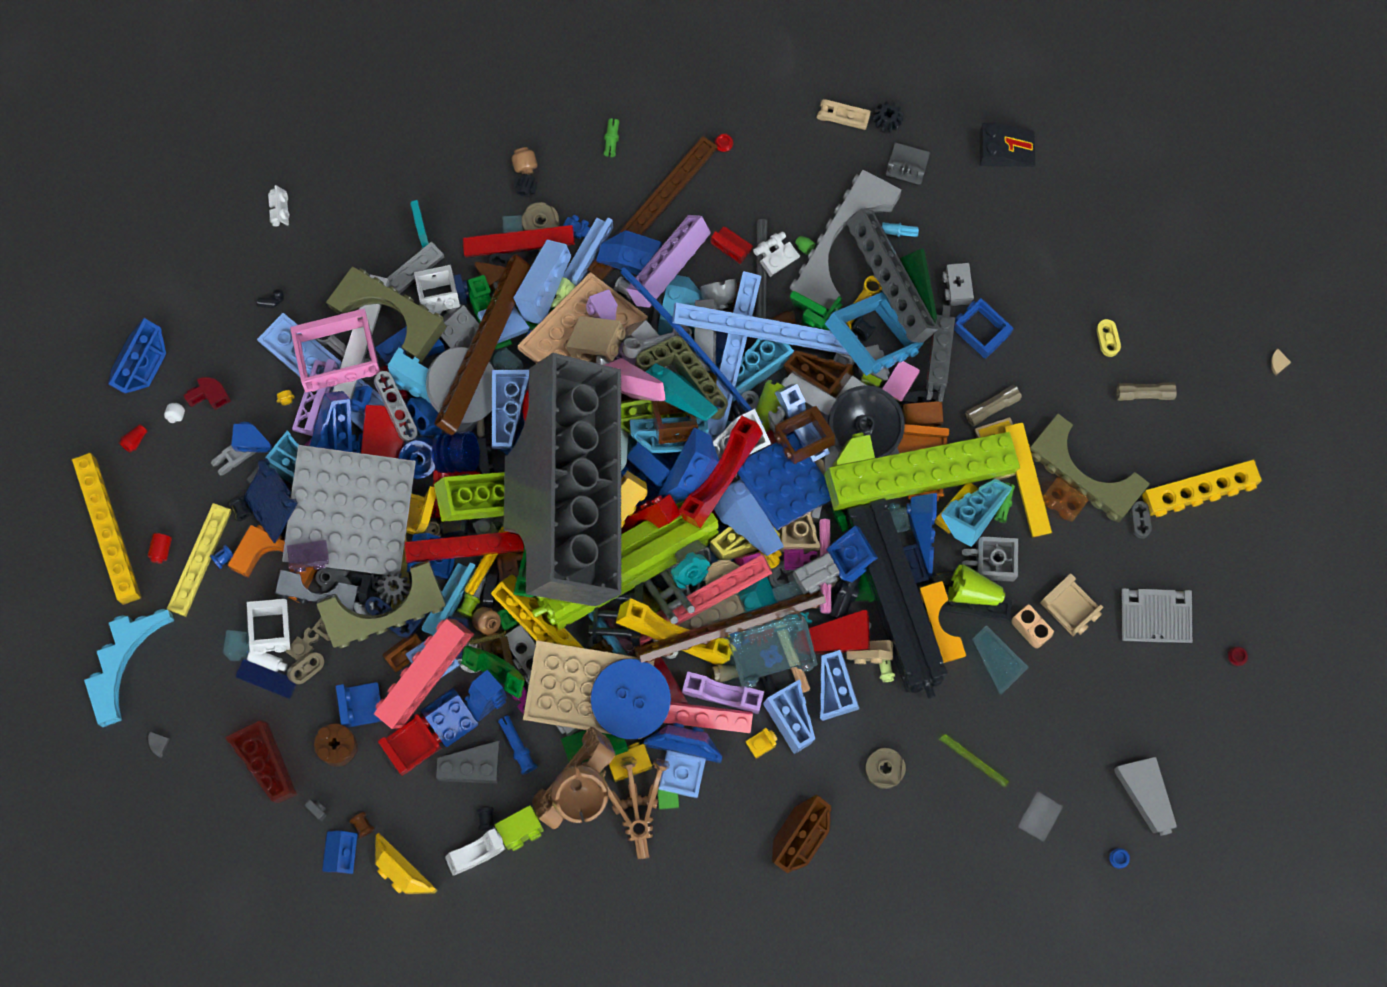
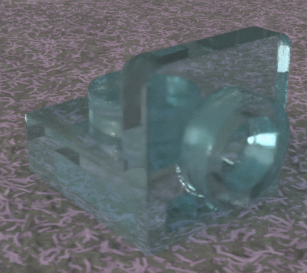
M900 503L888 505L897 533L911 530L906 507Z

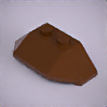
M814 795L794 807L773 839L772 862L785 873H790L809 864L830 831L831 805L820 796Z

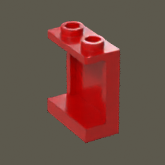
M416 714L415 718L389 737H383L378 741L402 776L441 749L439 743L442 741L436 732H430L428 727L431 725L425 716L420 718Z

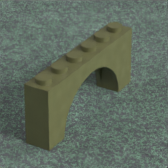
M351 267L327 300V305L339 315L371 304H381L396 309L404 316L407 325L406 338L401 348L406 355L411 358L416 357L420 360L419 363H422L447 328L443 321L444 318L436 312L432 314L421 303L419 305L415 304L414 300L409 296L398 294V290L394 287H386L377 277H369L365 270Z
M1057 414L1030 447L1032 459L1042 463L1051 474L1055 473L1059 476L1065 485H1070L1076 489L1075 491L1079 496L1089 499L1095 508L1106 512L1109 519L1120 522L1150 483L1136 472L1127 479L1116 483L1099 482L1084 475L1074 465L1068 453L1067 438L1073 424Z
M430 560L410 567L412 574L410 592L399 606L389 612L379 615L356 613L348 609L340 601L337 594L318 600L317 607L333 647L339 646V648L349 646L353 640L363 641L369 638V634L376 632L378 635L388 631V627L395 626L397 628L405 625L406 621L412 618L416 621L424 618V614L431 611L432 614L442 611L443 607L446 606V602Z

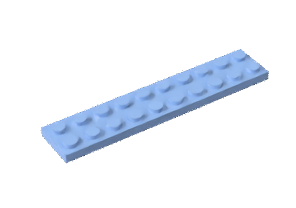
M282 313L257 340L300 377L290 327L297 326V324ZM315 339L301 342L308 377H310L315 360L327 362L328 359L334 360L338 366L337 370L340 369L342 362ZM318 366L317 375L322 374L325 367ZM358 379L356 387L369 385L362 379ZM334 386L331 387L329 393L333 392ZM373 389L369 405L385 406L380 395ZM365 410L351 412V421L363 431ZM405 428V435H409V437H411L410 434L412 433V430H408L407 428Z

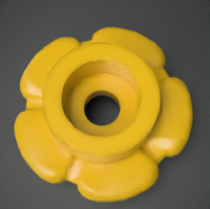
M291 390L282 391L277 394L278 400L276 402L281 403L282 406L288 405L293 402L292 400L295 396L292 395Z

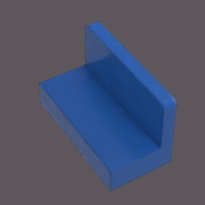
M346 831L327 832L323 872L353 874L358 833Z

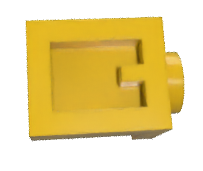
M764 728L760 733L745 741L755 759L776 747L775 741H777V737L772 730L768 731L767 728Z

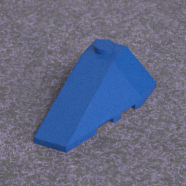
M937 493L911 497L910 503L906 504V514H909L910 526L915 542L918 544L928 578L931 577L933 572L934 547L931 546L934 543L935 530L932 528V525H934L937 513Z

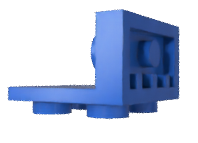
M377 682L348 688L344 684L336 686L341 725L349 728L382 722V720L374 715L377 710L375 707L381 700L379 684Z
M454 688L420 710L445 747H448L478 726L477 721Z

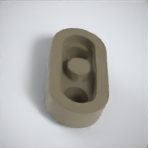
M316 652L307 653L290 666L287 672L288 679L295 684L306 682L322 669L324 665L323 656ZM313 658L314 663L311 665L310 660ZM296 670L299 671V674H298L297 677H295V675H294V673H295Z

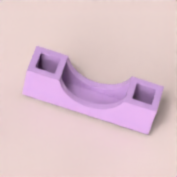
M687 671L682 693L690 697L759 714L764 691L723 684L707 676Z

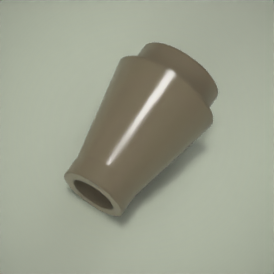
M716 664V666L711 667L712 680L722 683L736 677H741V668L739 665Z

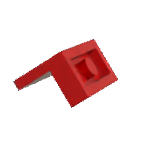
M725 226L719 233L715 231L711 236V244L740 264L753 249V245Z

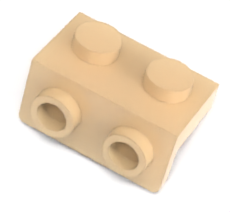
M870 641V650L847 651V659L854 660V664H866V661L881 664L883 660H893V641Z

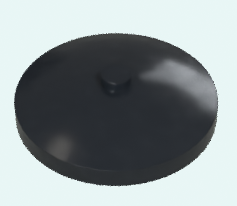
M863 385L847 390L836 399L828 415V425L835 434L834 446L839 452L845 443L852 438V435L863 433L864 436L870 435L875 458L889 456L899 446L904 434L905 421L900 405L892 395L875 386Z

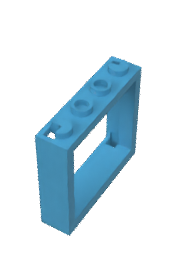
M883 292L833 312L825 323L866 376L871 373L877 374L884 367L890 368L896 362L901 363L909 356H916L919 353L918 349L923 345V343L911 342L907 338L903 325L899 323L897 314L891 308L890 301ZM874 310L904 346V348L877 360H874L846 324V322Z

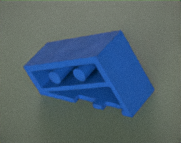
M344 391L324 393L310 447L352 452L350 398Z

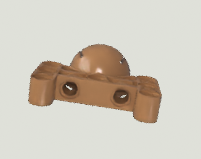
M590 727L585 732L582 738L583 746L556 777L546 791L543 788L540 789L532 800L537 818L552 829H556L563 819L569 822L582 823L579 812H582L585 822L591 821L598 817L607 805L608 787L600 772L612 761L615 751L609 738L594 727ZM589 759L587 762L581 764L583 760Z

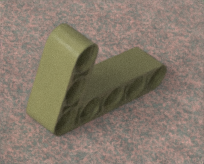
M678 336L669 338L637 355L634 366L643 371H647L655 363L663 367L672 364L677 372L686 378L714 406L720 407L718 412L711 418L718 420L724 417L728 406L726 397L684 339Z

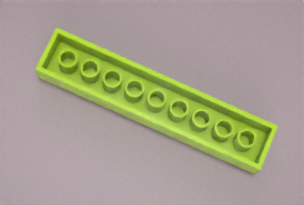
M1010 432L829 467L824 476L835 511L870 504V502L883 498L890 500L1014 474L1020 469Z

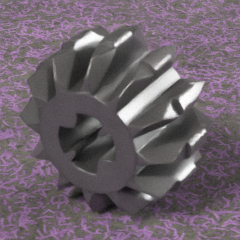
M391 571L390 577L383 574L384 580H378L380 587L377 588V592L381 593L380 599L386 598L387 604L393 600L394 605H397V599L403 602L405 600L404 596L409 594L407 589L410 588V584L406 583L408 578H401V572L394 576V572ZM397 585V590L391 591L390 586Z

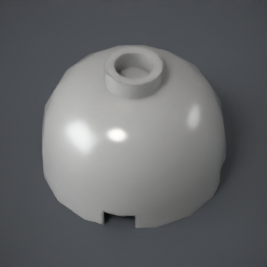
M736 279L701 286L700 292L703 300L715 299L719 310L729 308L728 304L734 302L738 293Z

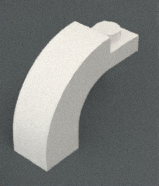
M494 828L487 831L475 842L448 853L445 859L454 876L491 859L505 850L501 835Z

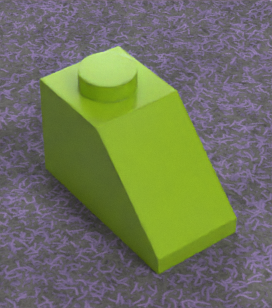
M863 433L852 435V438L845 443L833 462V467L875 458L870 435L864 436Z

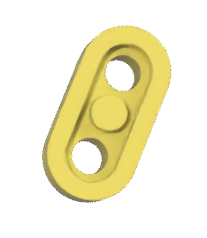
M1109 319L1102 320L1096 328L1100 348L1105 356L1113 357L1118 354L1121 348L1117 328L1113 321ZM1106 328L1109 332L1105 333L1103 329ZM1107 346H1111L1113 350H1108Z

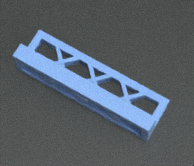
M596 218L565 271L563 277L570 280L575 286L585 278L588 273V267L598 256L601 243L605 242L612 232V219L607 218L606 221Z

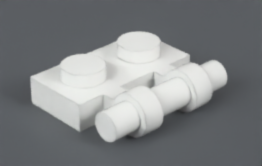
M783 231L779 234L775 233L768 241L761 242L753 250L756 256L760 254L764 256L760 264L770 277L800 257L790 242L785 245L782 243V240L786 238ZM775 246L777 250L771 253L769 248Z

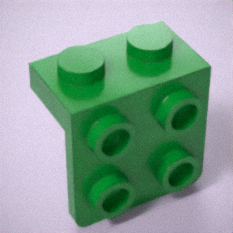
M838 296L824 318L806 309L802 317L801 326L829 331L825 323L833 312L842 308V297Z

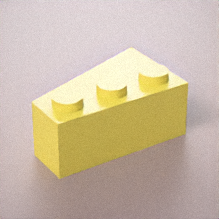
M730 526L710 542V550L719 560H731L758 550L746 538L738 535ZM774 528V530L776 531L778 537H780V534H779V533L777 532V530Z

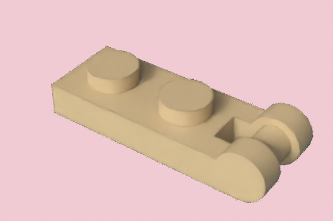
M821 100V110L817 114L819 120H828L866 130L871 111L830 100Z

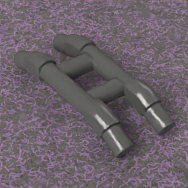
M666 569L660 574L669 588L659 593L650 579L645 581L644 585L672 624H676L678 618L673 610L683 605L686 611L693 613L695 607L677 586L673 577ZM675 594L677 599L667 604L665 599Z

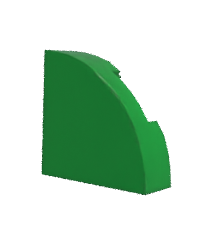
M832 507L833 516L841 531L848 530L849 527L845 514L841 509L834 511Z

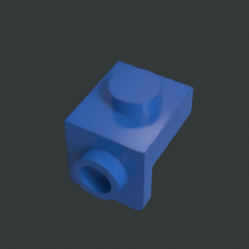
M369 386L355 387L353 398L350 399L351 412L365 410L366 405H369L373 388Z

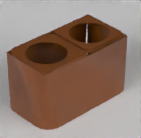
M942 402L905 404L902 407L904 421L907 425L941 427L943 424Z

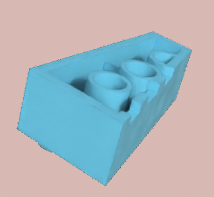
M757 339L755 344L742 357L735 389L740 395L745 391L751 390L781 369L794 353V350L786 343Z

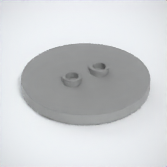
M452 348L439 354L428 369L426 390L431 404L438 413L468 348ZM490 362L484 371L461 424L479 421L492 411V370L494 369Z

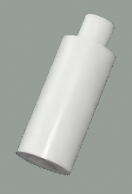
M249 652L247 658L248 661L275 672L278 670L285 672L288 664L282 662V658L269 653L255 654Z

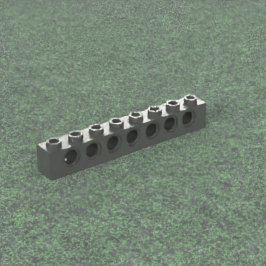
M861 208L847 221L850 233L855 237L859 249L866 257V262L871 266L874 272L873 275L879 281L882 292L890 301V306L897 314L899 323L903 325L907 338L911 342L923 343L938 328L873 210Z

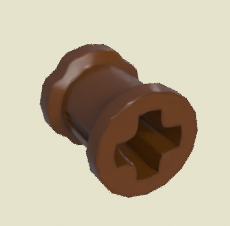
M365 812L359 813L350 820V823L354 824L357 829L359 838H363L375 830L374 826H371L365 817L367 815Z

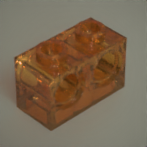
M1058 477L1043 496L1045 506L1055 509L1063 519L1070 520L1071 522L1074 521L1089 500ZM1052 492L1059 493L1060 499H1055L1052 496ZM1067 504H1074L1076 510H1070Z

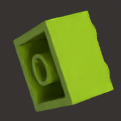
M531 805L495 824L508 850L513 849V851L524 846L523 842L530 839L533 841L541 837V832L544 831Z

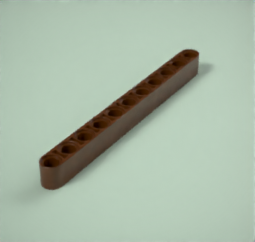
M518 255L512 256L435 420V426L449 435H453L458 430L513 310L515 305L514 296L532 266Z

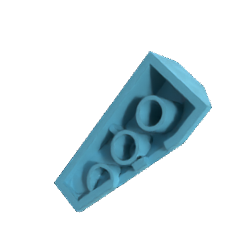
M994 479L979 487L976 492L972 494L967 493L959 501H952L942 512L941 516L954 538L972 547L982 535L1012 490V487Z

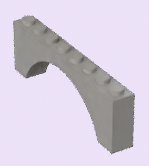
M862 170L860 175L856 174L854 177L852 189H847L843 197L845 199L843 204L837 206L834 212L836 216L834 219H830L826 225V233L821 234L818 238L817 244L819 245L816 250H811L808 256L809 262L807 265H802L799 271L800 277L798 280L794 279L790 286L792 291H796L826 307L827 312L838 296H840L831 280L828 267V255L834 240L848 225L847 221L861 208L873 210L874 213L892 212L901 195V189L865 170Z

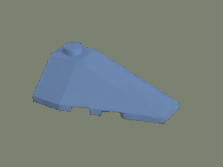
M742 479L730 484L713 509L720 521L733 528L738 535H742L751 545L766 556L783 548L784 546L768 517Z

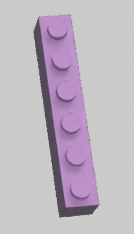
M688 215L636 277L655 299L664 292L669 283L711 234L703 217ZM632 284L628 286L627 291L636 306L650 307L652 305Z

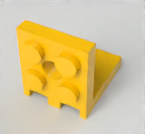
M430 486L425 497L411 494L406 533L420 534L425 532L436 497L435 487Z

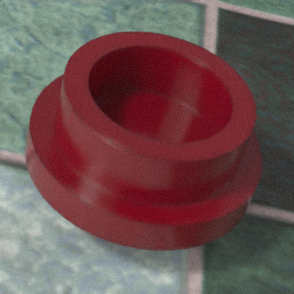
M1233 647L1228 652V660L1234 666H1242L1247 662L1248 654L1242 647Z

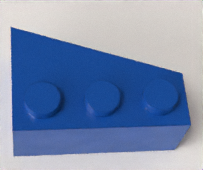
M407 326L375 347L378 356L386 366L397 349L402 347L407 334ZM440 339L437 340L425 358L437 353L441 354L445 351Z
M486 670L471 683L468 691L470 696H466L464 704L478 723L495 708H501L506 703L505 699L507 696L499 682Z

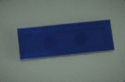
M243 659L235 676L240 680L291 699L297 684L292 683L288 679V676Z

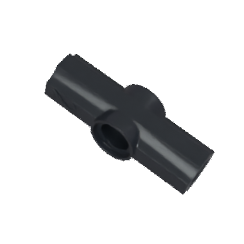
M861 576L853 582L844 581L843 579L837 581L833 590L835 597L831 604V613L828 614L830 617L838 619L847 615L851 602H854L859 594L858 584Z

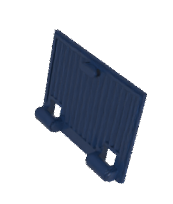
M264 458V460L258 462L259 469L247 489L244 499L257 521L261 523L273 543H276L298 502L296 499L289 498L290 490L276 470L268 467L270 461Z

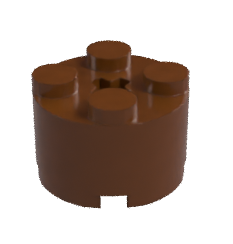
M330 724L318 731L314 741V748L318 757L326 764L341 767L348 764L355 757L358 743L354 734L347 727L341 724ZM337 741L340 745L334 749L332 745Z

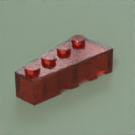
M260 720L225 737L272 802L281 803L297 795L267 722Z

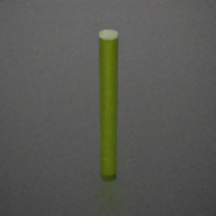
M944 734L941 741L1004 788L1009 783L1007 779L948 735Z

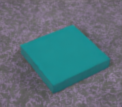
M415 200L411 201L410 204L422 248H424L429 242L418 201Z

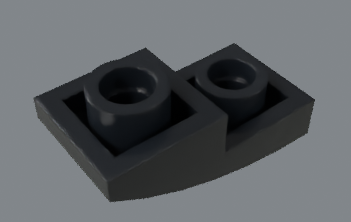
M927 391L909 392L902 401L897 400L901 408L905 404L936 402L938 392H933L931 400L926 399Z

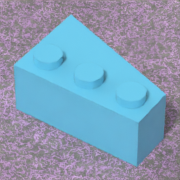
M398 348L388 363L389 373L398 390L403 389L410 392L413 396L422 397L431 403L426 390L428 368L419 364L420 360L414 357L411 359L403 354V349Z

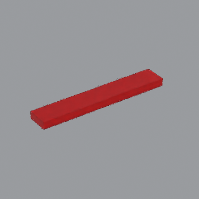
M573 225L463 238L464 256L466 258L492 255L494 253L542 249L546 240L563 243L567 246L575 245Z

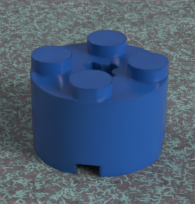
M418 437L401 449L399 459L416 461L414 478L422 479L438 469L442 461V452L440 445L434 440L427 437Z

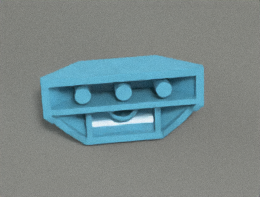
M676 275L666 287L662 306L673 317L675 303L695 306V300H703L700 290L689 277ZM660 314L657 334L660 336L672 333L673 327ZM687 326L692 330V334L695 333V327Z
M688 417L661 418L662 424L689 421ZM696 417L698 429L708 433V421ZM653 419L630 420L631 436L649 452L666 453L682 451L686 441L659 444Z

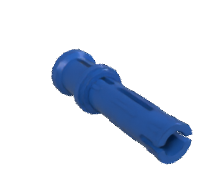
M505 716L507 725H505L502 718L498 720V723L514 751L513 758L518 761L522 769L521 774H528L534 771L538 765L534 764L531 759L530 750L524 747L510 716Z

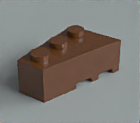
M796 350L784 364L788 375L792 372L834 398L838 396L854 374L852 364H842L832 359L826 360L818 358L816 355Z

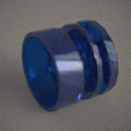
M460 431L453 435L448 433L436 434L432 443V459L438 472H471L477 468L480 450L478 440L473 432Z

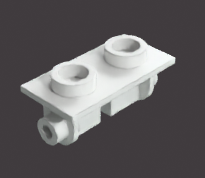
M275 185V189H271L270 193H268L269 207H275V209L270 210V222L273 226H279L281 222L288 226V195L285 190Z

